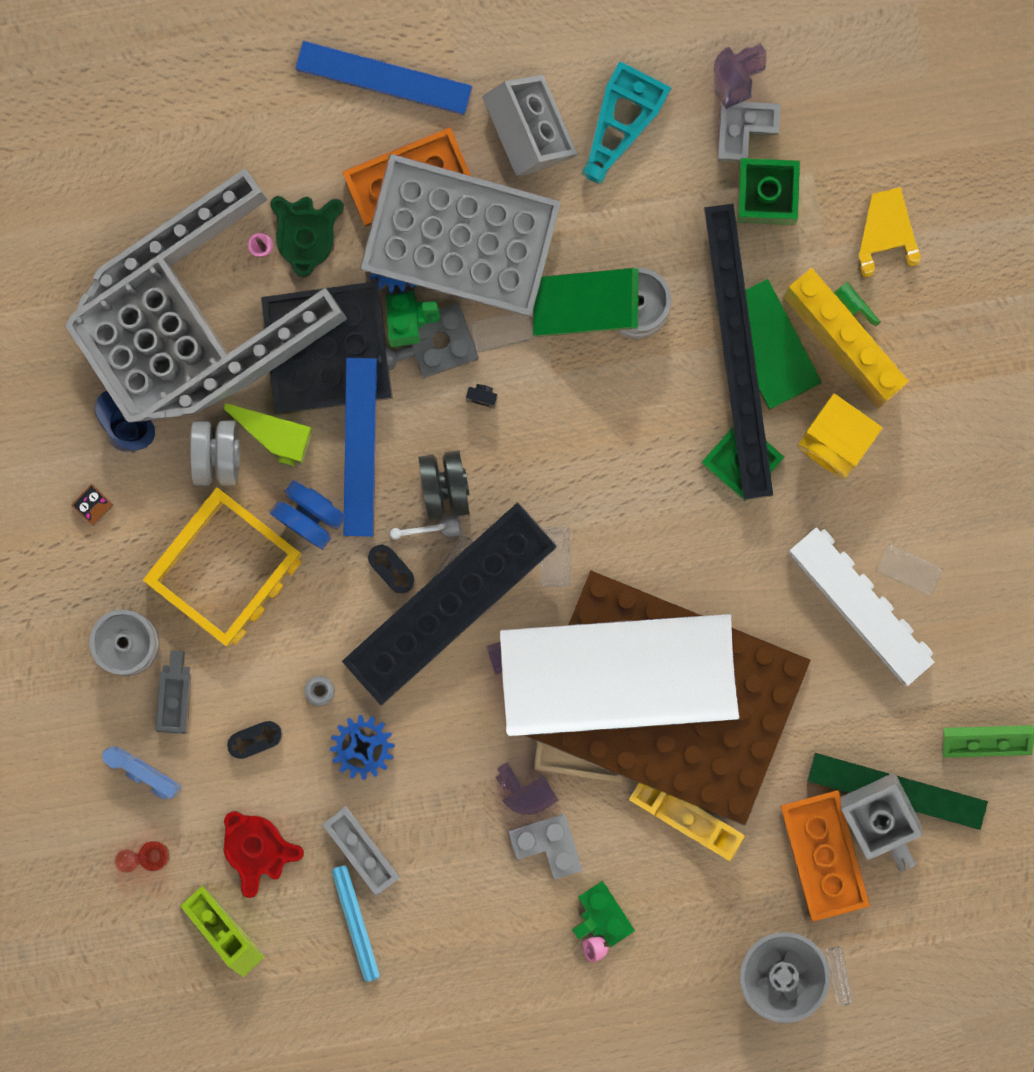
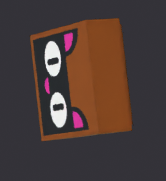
M92 484L71 504L92 526L114 505Z

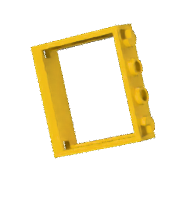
M216 487L144 577L143 581L226 647H230L232 643L237 646L247 634L244 628L251 620L255 623L266 610L263 604L269 597L275 599L284 587L281 582L287 574L293 576L296 573L298 567L302 564V561L299 560L302 554ZM223 504L288 554L226 633L222 632L161 583Z

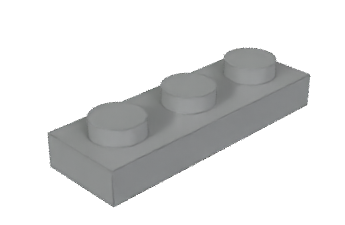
M347 806L322 824L375 896L400 878Z

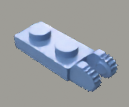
M112 746V748L109 747L103 751L102 759L105 764H108L112 769L123 768L127 771L125 775L139 784L142 781L152 787L151 792L164 800L167 797L170 799L177 797L182 789L180 784L124 749H120V747Z

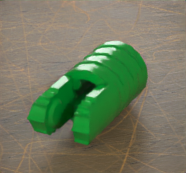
M848 282L834 292L853 316L860 310L873 326H878L881 323L879 318Z

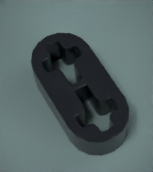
M381 544L374 546L370 550L368 560L371 567L394 592L403 594L409 592L414 587L415 578L413 573L390 547ZM377 551L381 553L387 551L389 553L387 560L392 565L389 569L382 563L378 565L374 563L377 559L375 556ZM394 569L400 575L405 573L409 575L407 587L404 588L402 585L394 586L396 578L391 573Z
M265 721L236 732L228 740V751L233 757L243 759L273 748L282 740V729L275 722ZM266 726L271 730L276 729L277 734L273 736L274 741L272 743H269L267 739L257 741L256 736L265 733L264 727ZM238 737H241L243 741L253 739L254 743L245 747L246 752L244 754L240 750L233 749V746L237 744L236 739Z

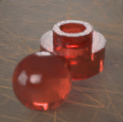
M150 841L140 848L139 853H135L130 849L119 851L115 856V866L123 873L134 871L138 865H141L148 871H159L167 866L170 860V852L164 843ZM154 850L160 854L157 862L151 859V853Z

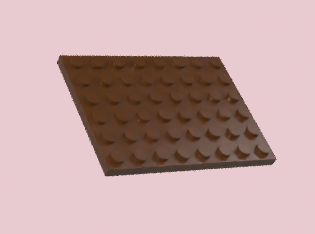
M590 570L568 626L698 617L702 615ZM732 628L733 665L739 719L528 734L523 736L745 826L811 660Z

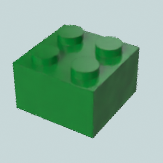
M741 158L738 165L736 223L795 225L798 220L800 161Z

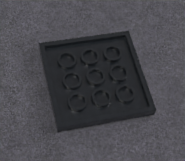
M378 281L326 288L347 319L270 371L275 414L346 405V358H377L376 401L393 399ZM323 289L261 297L265 328Z

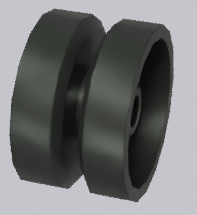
M460 450L444 453L443 472H439L437 458L433 454L418 457L428 520L444 519L446 514L444 500L449 499L451 513L455 517L470 515L467 499L470 493L466 469L462 468Z

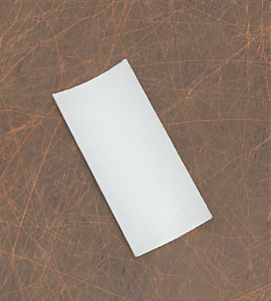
M731 614L500 631L508 736L739 719L733 665Z

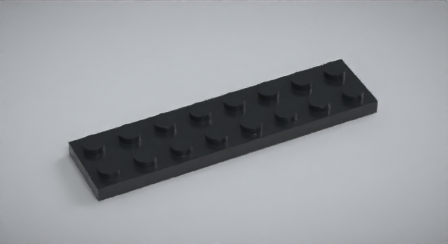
M517 502L343 659L342 663L379 705L382 706L558 546L523 506Z

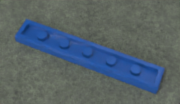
M307 41L302 42L295 67L296 71L464 116L472 92V85Z
M346 358L344 514L347 517L344 519L343 536H374L377 358Z

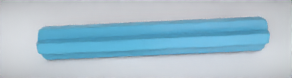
M346 865L332 869V875L365 982L376 980L380 974Z

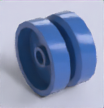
M292 479L284 493L288 499L297 504L296 508L294 509L283 501H277L269 514L314 546L324 550L331 540V536L318 525L320 521L333 529H338L347 516L335 508L332 502L312 488L308 489Z

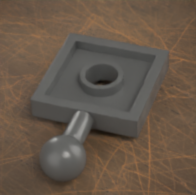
M460 304L440 309L439 322L427 323L425 326L420 327V343L411 344L395 351L387 348L389 370H392L398 361L415 356L424 379L478 360L479 358ZM443 333L448 336L450 343L446 348L439 349L434 346L432 339L436 334Z

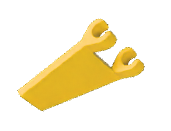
M901 187L873 193L858 256L862 276L869 277L875 272V265L871 254L903 246L907 264L909 266L918 265L921 255L915 241Z

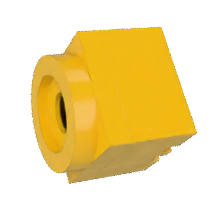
M834 393L805 432L797 447L808 458L828 472L841 479H846L883 427Z

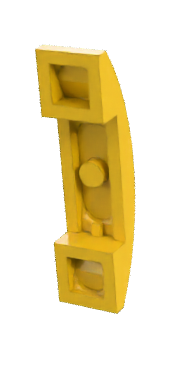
M638 783L629 798L634 804L730 862L746 837L697 806L641 783Z

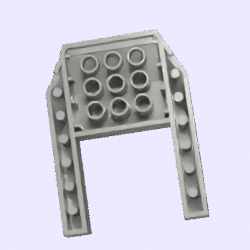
M246 168L98 268L91 286L86 294H83L78 303L77 310L72 313L65 325L128 423L195 414L251 385L347 319L333 296L324 288L232 352H227L171 266L268 200Z

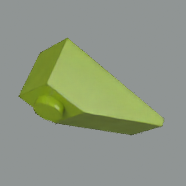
M225 403L223 409L271 454L279 457L278 463L295 467V463L303 464L313 431L311 427Z
M201 886L180 905L228 967L240 976L244 977L265 958L250 937L205 887Z

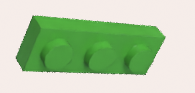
M1033 725L943 728L942 755L943 758L1032 755L1034 728Z

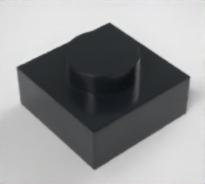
M476 384L475 388H468L466 401L495 409L498 394L492 393V387Z

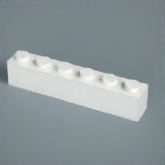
M816 527L787 553L903 686L910 685L935 663L931 658L933 652L923 641L918 643L911 634L914 631L904 619L897 620L891 613L894 610L893 606L885 597L882 596L879 599L872 591L874 585L864 574L859 576L852 568L855 565L853 560L844 551L839 553L834 548L835 540L825 529L819 531Z

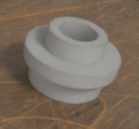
M313 677L305 686V696L313 705H326L334 696V686L326 677ZM319 685L325 688V694L321 697H317L314 693V689Z

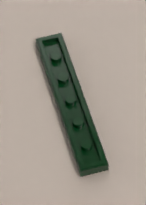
M814 753L807 782L851 793L890 775V773ZM897 776L915 812L981 830L988 801Z

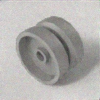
M636 268L638 269V300L640 303L644 302L642 306L638 307V329L616 331L625 337L642 339L659 332L666 323L671 306V294L665 280L656 272L645 268Z
M209 420L193 421L191 430V472L194 486H209L214 478L215 467L217 480L221 486H236L240 465V442L236 420H221L216 428L215 439L213 426Z
M124 609L110 611L99 618L91 630L89 639L91 655L96 663L107 672L122 676L138 675L150 668L158 656L160 646L158 631L152 622L137 612ZM124 637L129 641L126 648L119 646V641L124 640Z

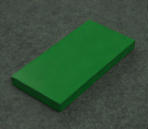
M624 268L541 277L533 308V336L545 337L638 329V269Z
M766 279L746 289L759 392L768 409L771 410L822 384V381L769 279Z

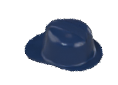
M104 391L98 396L95 403V414L107 433V439L114 448L123 452L134 453L137 450L147 448L153 442L156 434L155 426L151 420L128 423L108 391Z

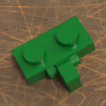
M415 291L385 295L388 337L392 347L420 343L419 328L427 323L440 321L437 301L417 302Z
M603 880L578 896L587 910L581 914L584 921L572 928L578 940L590 932L595 937L602 934L609 946L612 947L635 932V929Z

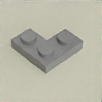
M722 100L718 161L740 162L741 158H748L749 134L778 136L781 104Z
M565 814L508 831L516 859H522L545 851L554 880L583 871Z

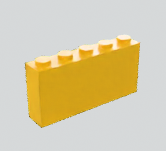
M812 267L788 287L783 296L785 301L877 409L901 391L909 382Z

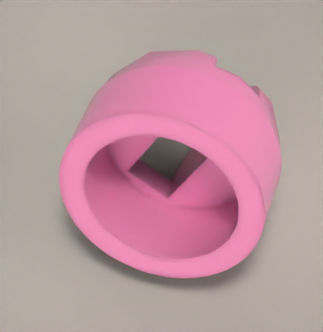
M256 233L248 241L249 251L255 256L265 257L271 253L273 241L267 234ZM258 239H262L265 246L267 247L266 251H264L261 244L257 241Z
M591 937L583 941V952L589 962L599 961L606 956L608 947H604L605 939Z

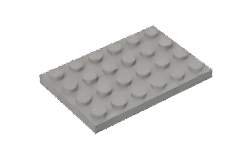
M390 154L360 270L531 316L561 202Z

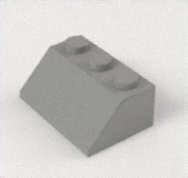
M543 75L504 81L482 96L516 176L536 173L577 155Z

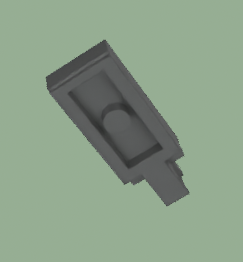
M171 650L170 666L163 665V670L160 672L156 732L187 734L191 674L190 667H184L185 651Z

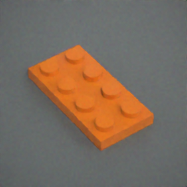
M451 127L342 172L365 227L370 226L372 223L390 154L471 176Z
M836 790L780 805L811 921L814 922L870 907L847 820L841 810L839 791Z

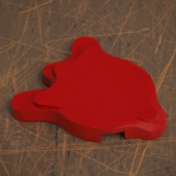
M232 811L224 818L226 828L223 848L224 855L230 866L239 873L241 877V892L246 898H252L258 894L261 875L267 874L273 880L278 879L286 863L299 861L304 856V850L300 845L286 841L279 829L264 817L243 815L238 811Z

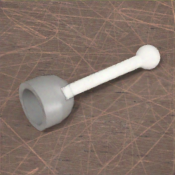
M448 514L444 516V519H441L439 525L404 530L393 528L390 531V537L397 540L404 535L439 530L446 537L462 536L460 517Z

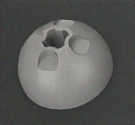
M774 933L760 939L749 949L741 965L740 984L746 1001L755 1012L774 1022L792 1023L807 1018L821 1006L829 990L830 971L824 954L811 940L795 933Z

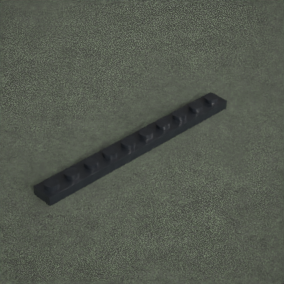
M734 203L704 207L743 500L772 497L773 488Z

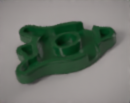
M276 196L271 199L270 206L278 219L276 231L278 250L283 258L292 265L295 274L306 278L312 274L315 267L324 262L331 254L335 240L334 225L344 211V204L339 199H332L321 209L316 210L310 197H303L297 202L291 203L281 196Z

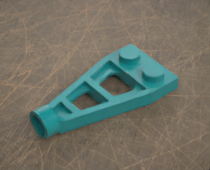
M619 61L606 86L589 161L586 163L581 174L595 183L602 184L610 168L658 116L672 87ZM620 98H624L641 107V114L630 125H624L614 119L615 104ZM608 127L624 134L623 140L613 151L602 146L601 143ZM600 162L603 165V168L593 163Z

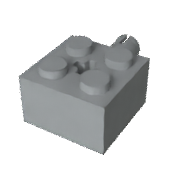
M895 772L841 797V810L867 860L890 851L899 871H906V864L909 869L916 864L906 843L922 836L921 823ZM878 814L886 815V817L881 818Z

